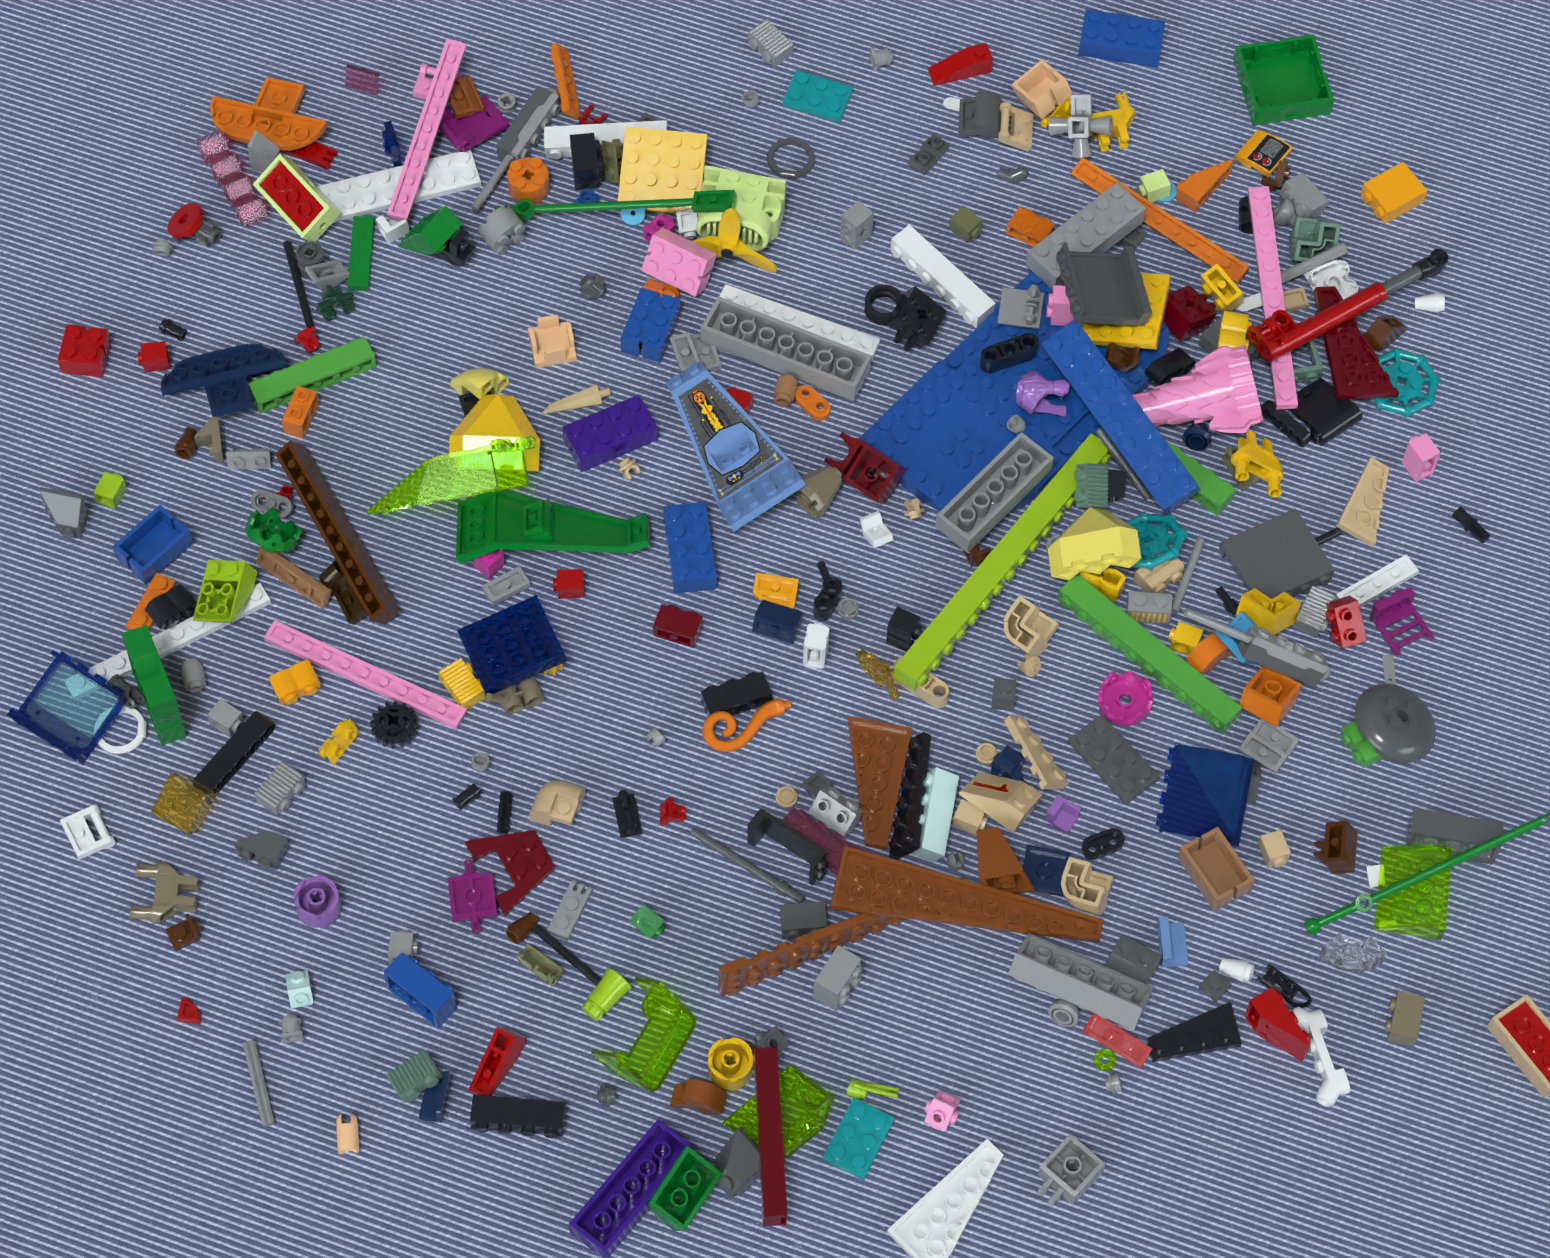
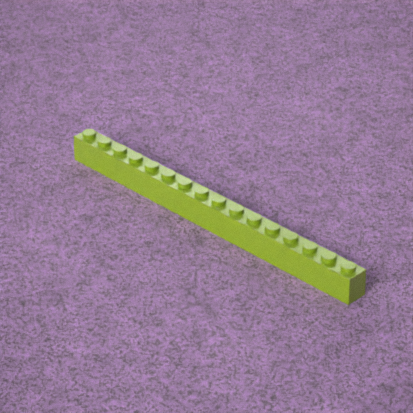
M1091 433L894 666L893 678L913 691L919 685L923 686L929 677L928 674L932 670L936 671L941 664L942 657L944 655L948 656L954 647L953 644L957 640H962L966 634L967 627L969 625L973 626L979 617L978 614L981 611L987 610L993 596L997 597L1004 587L1003 584L1006 581L1010 582L1018 566L1022 567L1026 563L1028 554L1030 552L1034 553L1040 545L1039 541L1043 537H1048L1053 524H1058L1064 516V511L1067 508L1071 509L1076 502L1074 498L1076 492V479L1074 477L1076 465L1086 463L1108 465L1112 456L1100 438Z

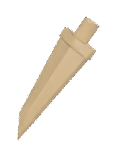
M597 384L592 385V387L549 404L540 415L602 405L601 398L611 396L610 389L608 387L599 390Z

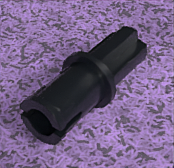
M1462 506L1454 511L1452 517L1465 528V532L1469 531L1481 543H1485L1490 538V534L1477 523L1478 519L1470 516Z

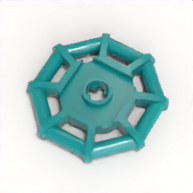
M1395 347L1392 351L1378 356L1380 365L1394 359V364L1388 367L1381 365L1384 372L1387 371L1390 376L1389 380L1393 387L1397 388L1399 395L1398 397L1372 398L1377 405V409L1410 417L1411 414L1426 407H1432L1435 404L1434 398L1441 379L1434 372L1425 355H1417ZM1400 358L1411 362H1415V364L1412 366L1409 362L1401 363ZM1420 366L1424 370L1428 378H1423L1421 376V374L1417 370ZM1398 380H1403L1405 382V386H1402L1401 384L1397 385L1396 383L1398 382ZM1429 385L1427 395L1421 393L1422 386ZM1416 399L1419 400V402H1417V403H1415V404H1412V405H1410V406L1408 405V403H1410V402H1412V401H1414V400H1416ZM1389 401H1399V404H1402V406L1389 403Z
M1144 511L1141 515L1126 521V523L1138 531L1141 559L1132 567L1153 570L1154 567L1179 557V551L1184 540L1187 539L1188 533L1177 523L1174 515L1149 514ZM1148 522L1162 523V524H1161V525H1154V524H1148ZM1171 528L1175 533L1169 534L1167 530Z

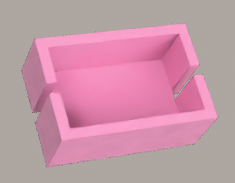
M661 228L654 233L648 247L649 253L646 254L641 271L694 297L706 289L711 274L709 272L713 268L717 253L665 228Z

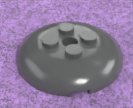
M1383 683L1368 688L1359 697L1355 707L1356 724L1365 741L1368 739L1376 748L1374 751L1389 760L1399 763L1416 762L1430 752L1436 736L1435 723L1428 707L1416 694L1399 685Z

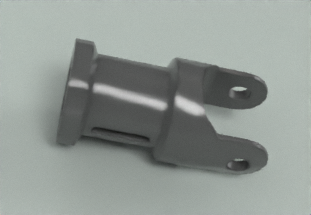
M119 674L112 676L107 682L105 688L117 695L119 701L128 708L134 709L135 701L141 705L145 703V697L135 687L126 684Z

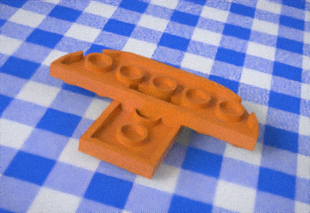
M266 77L254 105L217 96L212 97L210 104L213 122L224 136L249 144L254 131H259L282 151L300 149L313 143L324 133L328 126L326 120L295 114L306 90L303 84Z

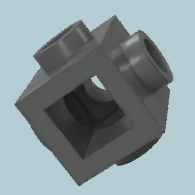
M775 1026L767 1032L762 1030L752 1038L755 1042L750 1045L753 1056L754 1047L777 1048L779 1060L783 1056L781 1052L790 1043Z

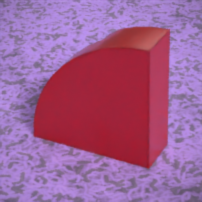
M182 998L177 1021L200 1025L201 1017L197 1007L190 1000Z

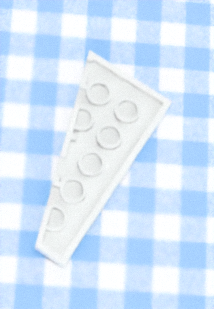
M986 1139L887 1230V1233L911 1258H949L1003 1159V1154Z

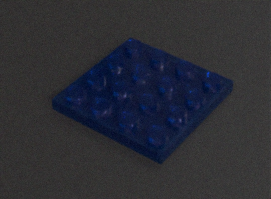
M537 595L457 630L485 694H495L567 661Z

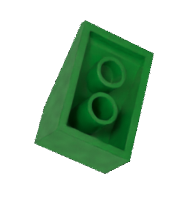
M445 205L423 217L397 245L400 248L426 255H431L435 252L439 254L447 246L445 242L449 238L450 240L454 238L459 231L458 228L463 223Z

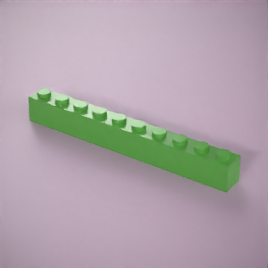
M1075 575L1059 590L1058 600L1065 609H1070L1081 622H1086L1091 626L1097 635H1102L1107 639L1113 648L1123 652L1130 662H1135L1139 665L1146 675L1152 676L1163 689H1168L1172 692L1179 702L1188 705L1195 715L1204 718L1212 729L1218 730L1223 734L1240 717L1242 707L1080 575Z

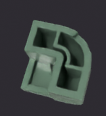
M1295 216L1292 235L1289 236V254L1291 259L1305 261L1337 246L1341 224L1324 218Z

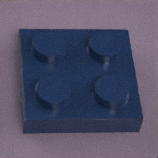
M1027 844L1023 869L1034 885L1036 892L1063 897L1061 880L1067 861L1071 856L1070 852Z

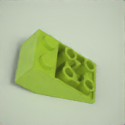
M208 560L193 621L232 623L253 592L258 571L246 561Z

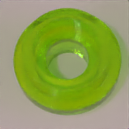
M1109 1049L1098 1050L1093 1058L1095 1067L1101 1071L1112 1070L1116 1065V1055ZM1106 1058L1109 1062L1104 1064L1101 1062V1059Z

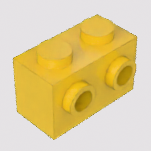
M1215 264L1201 275L1200 287L1205 295H1210L1214 299L1213 302L1220 311L1230 310L1232 312L1244 303L1243 292L1218 264Z

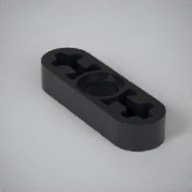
M1267 400L1261 405L1263 417L1295 444L1305 447L1312 440L1310 432L1283 409L1276 410L1273 401Z

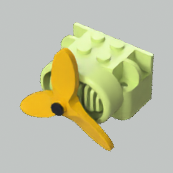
M705 165L704 182L701 184L700 191L735 190L734 209L729 208L724 212L698 213L696 230L701 238L692 240V242L717 253L716 258L736 256L763 270L776 273L777 266L757 252L766 248L769 241L776 239L779 234L785 212L786 180Z

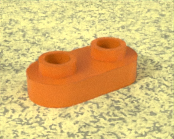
M802 385L797 388L795 393L797 405L816 421L826 420L830 415L829 402L811 386Z

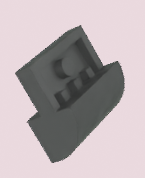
M985 91L977 92L976 97L960 99L958 132L960 137L981 135L983 139L998 137L1001 128L1000 104L1003 103L1002 99L994 93Z

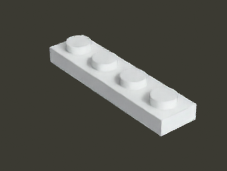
M1406 554L1337 593L1336 600L1350 595L1357 599L1359 607H1362L1418 575L1419 570Z

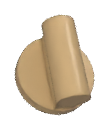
M914 498L904 502V506L908 510V512L904 513V516H909L910 519L922 516L921 512L925 511V508L919 507V499Z

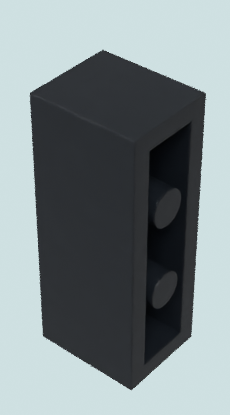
M763 671L749 673L737 680L730 679L722 685L709 686L701 691V702L707 717L717 711H725L733 716L758 708L772 700V692Z

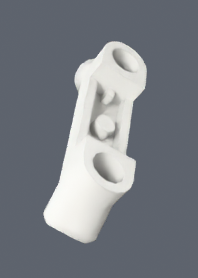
M1299 1006L1295 1007L1293 1013L1298 1019L1297 1024L1310 1037L1311 1044L1308 1050L1314 1054L1316 1072L1318 1074L1321 1073L1323 1079L1316 1094V1100L1325 1107H1331L1340 1095L1350 1093L1347 1075L1344 1068L1334 1069L1322 1036L1328 1028L1322 1010L1318 1009L1309 1012Z

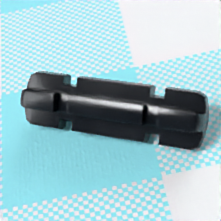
M502 791L499 798L497 832L507 834L509 832L512 793Z

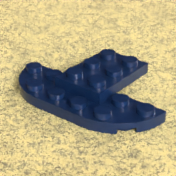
M263 344L238 345L189 357L173 366L174 369L168 375L167 373L164 374L161 380L162 395H173L177 392L194 390L204 386L212 417L223 416L235 411H243L254 407L246 376L286 367V359L279 350L264 348Z

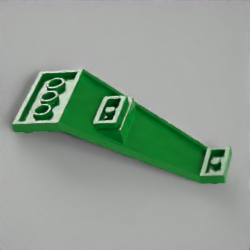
M493 489L458 503L456 559L459 564L471 561L485 554H490L498 549L632 553L650 546V518L647 513L626 520L551 502L549 499L542 500L501 489Z

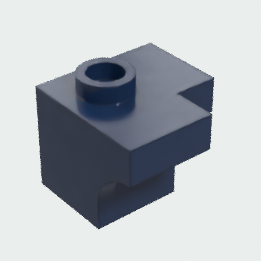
M1006 745L1000 754L997 753L994 757L991 774L1024 782L1025 775L1020 770L1024 766L1025 758L1021 753Z

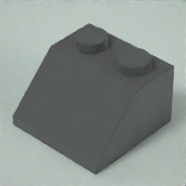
M1122 934L1105 966L1148 985L1160 966L1162 956Z

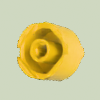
M733 1037L731 1039L723 1038L715 1042L708 1053V1075L711 1081L716 1086L729 1091H736L750 1081L754 1067L750 1046L745 1041Z

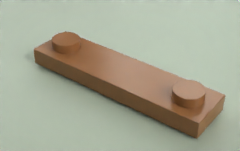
M263 547L259 548L256 564L320 608L324 609L328 606L331 594L330 589L276 552L269 553Z

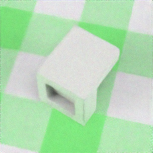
M383 215L376 218L377 228L388 244L410 232L406 219L402 221L395 219L387 221Z

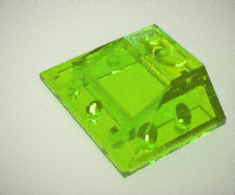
M791 1064L779 1074L784 1157L792 1156L824 1128L834 1100L833 1095ZM754 1095L724 1120L723 1124L733 1133L741 1127L758 1147L756 1096Z

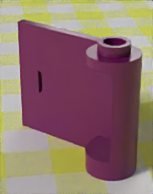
M486 95L480 97L484 105V112L479 111L475 112L474 115L456 119L454 113L448 107L445 109L439 129L458 152L469 151L471 148L510 126V123Z

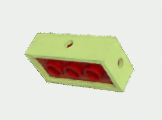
M281 154L275 158L253 183L257 190L305 240L316 242L341 214L292 159Z

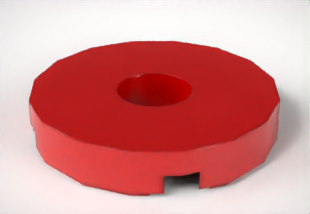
M194 202L182 206L171 217L167 231L177 240H181L183 236L186 238L191 236L201 226L203 221L201 217L204 215V210Z

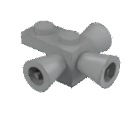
M1071 94V115L1068 119L1050 116L1049 134L1054 136L1068 133V138H1074L1071 157H1091L1088 138L1093 135V132L1111 136L1113 131L1112 115L1093 119L1092 94Z

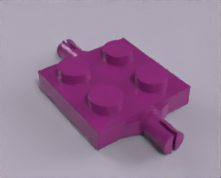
M465 860L464 874L447 877L452 922L471 921V932L476 934V925L478 934L481 932L480 920L497 917L492 872H474L473 860H469L470 868H468V861Z

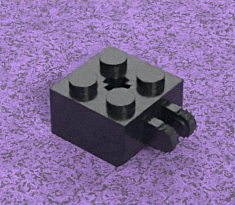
M916 286L902 294L887 321V324L897 331L893 341L898 344L904 336L907 339L903 347L905 351H909L913 344L918 348L930 343L947 310Z

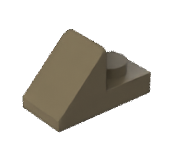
M215 416L200 429L194 439L197 447L208 446L210 456L214 455L215 463H223L220 423L218 416Z

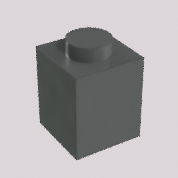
M994 679L991 709L1013 711L1017 680Z

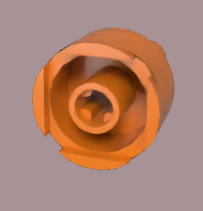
M526 157L510 163L507 177L511 198L517 201L530 199L534 202V205L543 201V198L549 193V173L542 160L538 157Z

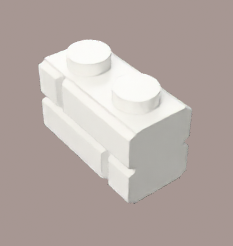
M822 623L808 624L804 641L803 665L819 669L825 667L829 644L828 626Z

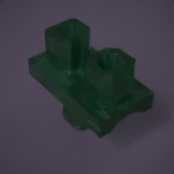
M331 284L327 285V292L321 294L322 300H327L317 303L316 307L318 314L321 313L326 322L337 318L334 310L335 307L341 306L344 315L355 311L354 294L351 290L338 295L342 293L340 287L333 289Z

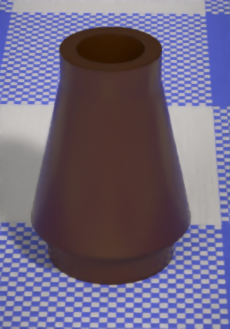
M185 428L184 433L175 444L174 449L177 457L190 459L195 454L196 443L194 437L197 431L194 428Z
M529 912L509 924L508 929L505 931L507 937L515 944L524 942L533 927L538 923V918L534 913Z

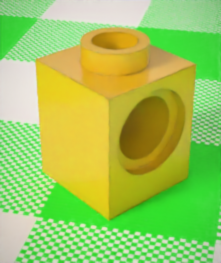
M1179 621L1176 628L1172 627L1168 640L1171 641L1170 649L1189 655L1200 643L1203 629Z

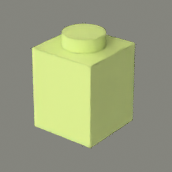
M1163 169L1140 176L1138 192L1141 196L1151 202L1170 196L1171 184Z

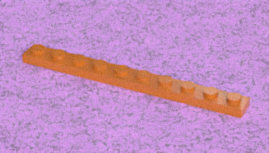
M1082 157L1070 173L1071 176L1100 195L1118 182L1146 208L1144 224L1208 266L1213 267L1215 264H1218L1237 285L1250 269L1247 264Z

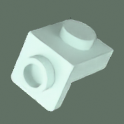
M308 970L285 974L291 1008L312 1005L313 997Z

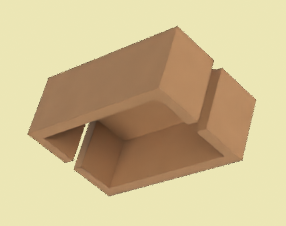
M1218 827L1201 835L1200 841L1196 838L1180 847L1179 861L1214 911L1229 904L1232 898L1236 900L1252 891L1255 879Z

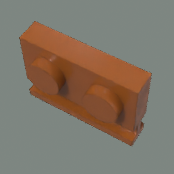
M470 74L467 77L456 78L448 100L455 118L460 119L474 115L475 112H484V105Z

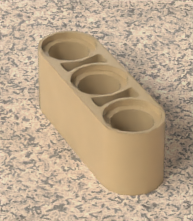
M901 658L895 661L894 666L899 662ZM931 673L928 674L929 677L926 684L923 686L919 685L915 691L893 678L897 684L935 708H942L948 702V685ZM935 693H942L943 696L937 697V696H935L934 694H935Z

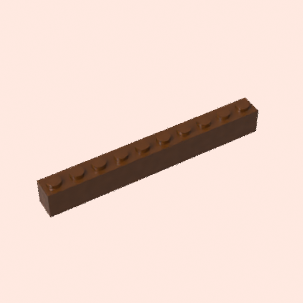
M288 441L275 453L278 461L369 619L373 622L387 624L401 610L305 445Z

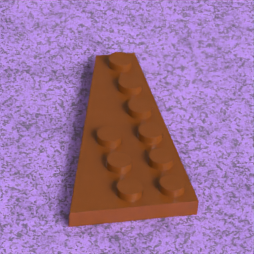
M847 716L859 807L864 810L861 821L865 846L887 850L912 728Z

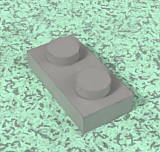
M519 566L482 585V589L492 605L495 606L531 587V582Z

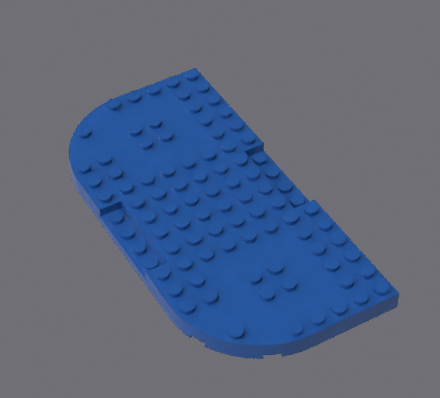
M1032 271L1013 289L1028 290L1031 285H1037L1040 292L1044 293L1039 329L997 324L1000 309L999 302L994 307V312L943 361L939 360L859 437V439L865 440L906 467L907 470L898 483L922 502L938 511H941L1020 434L1013 433L1007 429V422L1013 415H1018L1025 421L1026 427L1022 433L1053 456L1054 459L1052 470L1012 510L1021 509L1032 502L1091 433L1097 436L1095 432L1101 428V425L1070 383L1069 392L1063 397L1049 394L1044 398L1052 405L1066 406L1065 417L1050 413L1034 412L1029 414L1016 403L1017 383L1022 378L1020 376L1029 371L1035 370L1046 380L1064 379L1068 382L1041 344L1064 326L1050 325V317H1046V308L1048 305V294H1052V289ZM1164 320L1157 350L1140 348L1137 366L1131 368L1126 373L1112 367L1131 395L1143 392L1152 383V380L1145 375V370L1150 363L1166 354L1169 328ZM1025 333H1033L1038 337L1039 343L1035 358L994 373H985L981 370L980 359L984 348ZM1095 345L1105 358L1107 346Z

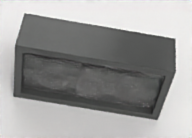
M1414 808L1407 825L1404 850L1451 858L1501 835L1504 823ZM1501 845L1467 861L1493 865Z

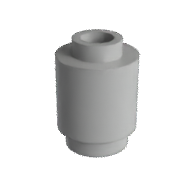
M197 659L184 661L181 674L185 689L192 693L200 692L206 686L202 664Z

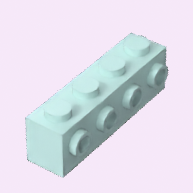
M938 767L927 772V776L922 782L923 787L926 788L925 795L920 801V805H923L924 809L923 814L919 815L918 823L922 824L920 848L911 854L931 862H935L945 856L959 780L958 775Z

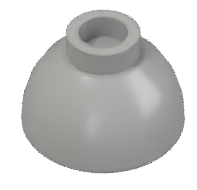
M1288 198L1282 199L1272 212L1273 221L1276 225H1293L1295 216H1298L1295 214V208Z
M1058 999L1048 1009L1050 1018L1060 1026L1073 1027L1078 1023L1079 1009L1073 1003L1064 999Z

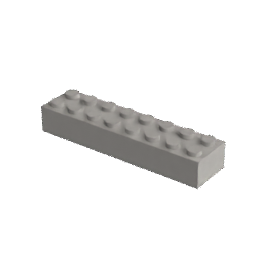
M719 296L701 326L700 342L712 345L720 350L779 373L790 374L797 380L851 401H855L871 370L872 356Z

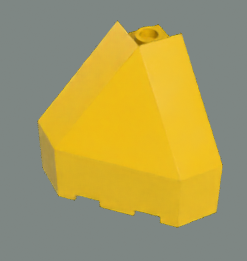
M492 394L485 395L478 401L449 437L448 468L522 472L539 471L540 438L514 396Z

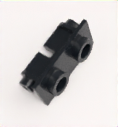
M627 790L619 791V795L613 797L612 801L620 838L643 834L634 794L627 793Z

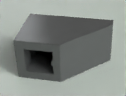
M264 831L236 841L235 848L240 858L250 861V859L254 860L266 869L273 868L278 870L289 849L287 838L270 831Z

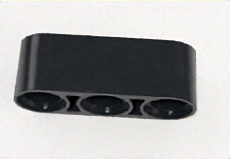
M1025 333L984 348L980 359L981 370L985 373H994L1035 358L1038 350V337L1033 333Z
M1177 348L1150 363L1145 370V375L1160 386L1171 382V378L1188 374L1195 366L1196 361L1181 348Z

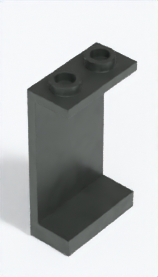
M760 808L748 823L747 843L755 847L764 834H766L810 864V885L813 886L817 880L821 881L827 872V851Z

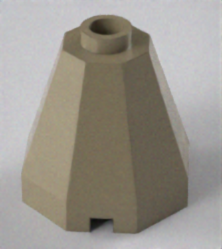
M825 466L802 475L801 478L806 486L795 492L798 496L795 500L797 504L811 517L816 515V518L819 519L827 511L842 484L841 472L836 467Z

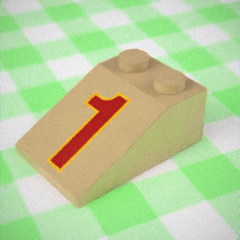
M979 772L959 793V795L1012 833L1028 818L1042 797L1041 793L1025 782Z

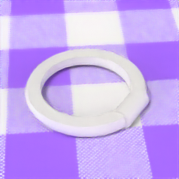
M127 706L110 708L99 717L95 724L94 736L96 742L102 749L110 753L123 754L137 748L146 738L147 721L136 709H130ZM120 713L129 714L136 718L138 721V731L136 738L132 742L124 746H112L103 740L101 730L108 718Z

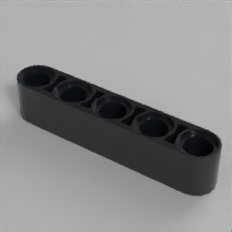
M255 711L191 781L188 791L206 804L211 802L273 733L276 724L259 711Z

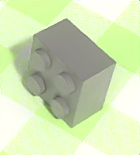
M838 945L814 981L813 998L836 1012L840 1005L844 1007L850 997L848 993L852 987L856 988L862 979V976H860L863 970L861 968V958Z

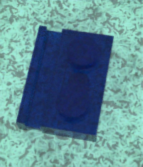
M392 121L383 122L384 131H381L384 142V152L386 155H390L393 167L402 166L399 142H397Z

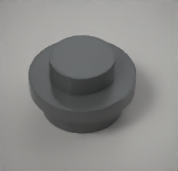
M601 1084L600 1089L597 1090L598 1102L602 1103L604 1107H609L610 1104L615 1103V1092L612 1085Z

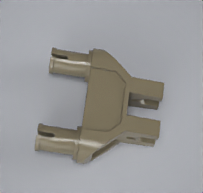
M160 861L157 865L137 863L136 878H156L154 903L151 906L131 905L130 919L150 920L153 924H160L178 912L197 911L196 898L180 896L181 892H199L200 882H198V877L179 875L169 864Z

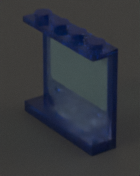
M52 650L50 654L55 659L19 710L16 711L11 708L7 716L83 766L128 699L123 695L125 691L118 686L113 685L110 687L105 684L107 680L97 673L95 676L88 673L90 670L88 667L80 662L77 665L71 662L72 657L61 651L59 654Z

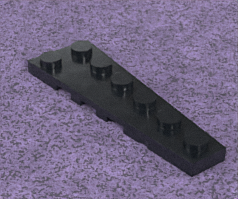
M925 732L913 737L909 742L910 751L905 762L906 771L901 783L902 792L897 803V817L893 823L894 833L889 843V857L895 860L920 848L922 824L918 823L919 815L923 814L924 806L920 805V801L925 795L926 790L922 786V782L927 776L931 735Z

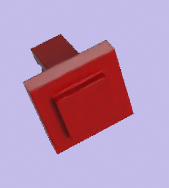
M314 326L311 328L307 327L299 332L293 340L294 343L299 342L308 354L320 346L314 334L316 330Z
M668 797L660 804V826H665L668 822H683L686 819L685 806L673 803V797Z

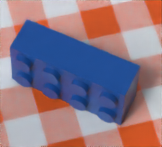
M1086 9L1078 56L1158 68L1165 21Z
M706 501L663 506V520L674 594L717 589V575Z

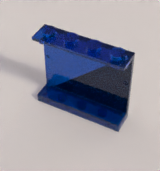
M1174 743V747H1169L1167 761H1171L1170 769H1165L1163 782L1167 783L1165 792L1161 791L1159 804L1163 805L1162 814L1157 813L1155 826L1159 827L1160 833L1164 831L1197 838L1218 827L1230 845L1239 847L1254 757Z

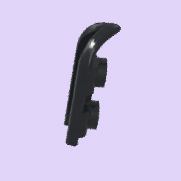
M1271 964L1267 965L1268 971L1263 978L1258 976L1256 979L1268 989L1274 988L1275 984L1282 987L1283 989L1279 993L1284 997L1285 1002L1293 1007L1305 1008L1312 1003L1311 996L1299 984L1288 978ZM1300 992L1308 1001L1305 1003H1295L1292 999Z

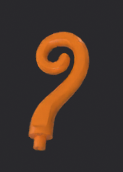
M776 698L764 703L754 713L743 732L738 737L727 741L719 740L715 736L713 731L714 725L720 720L725 721L727 727L721 734L723 737H730L736 731V720L728 712H714L704 721L702 728L703 739L712 749L720 752L738 750L744 747L756 735L765 721L784 715L785 710L791 708L790 700L782 701L781 698Z

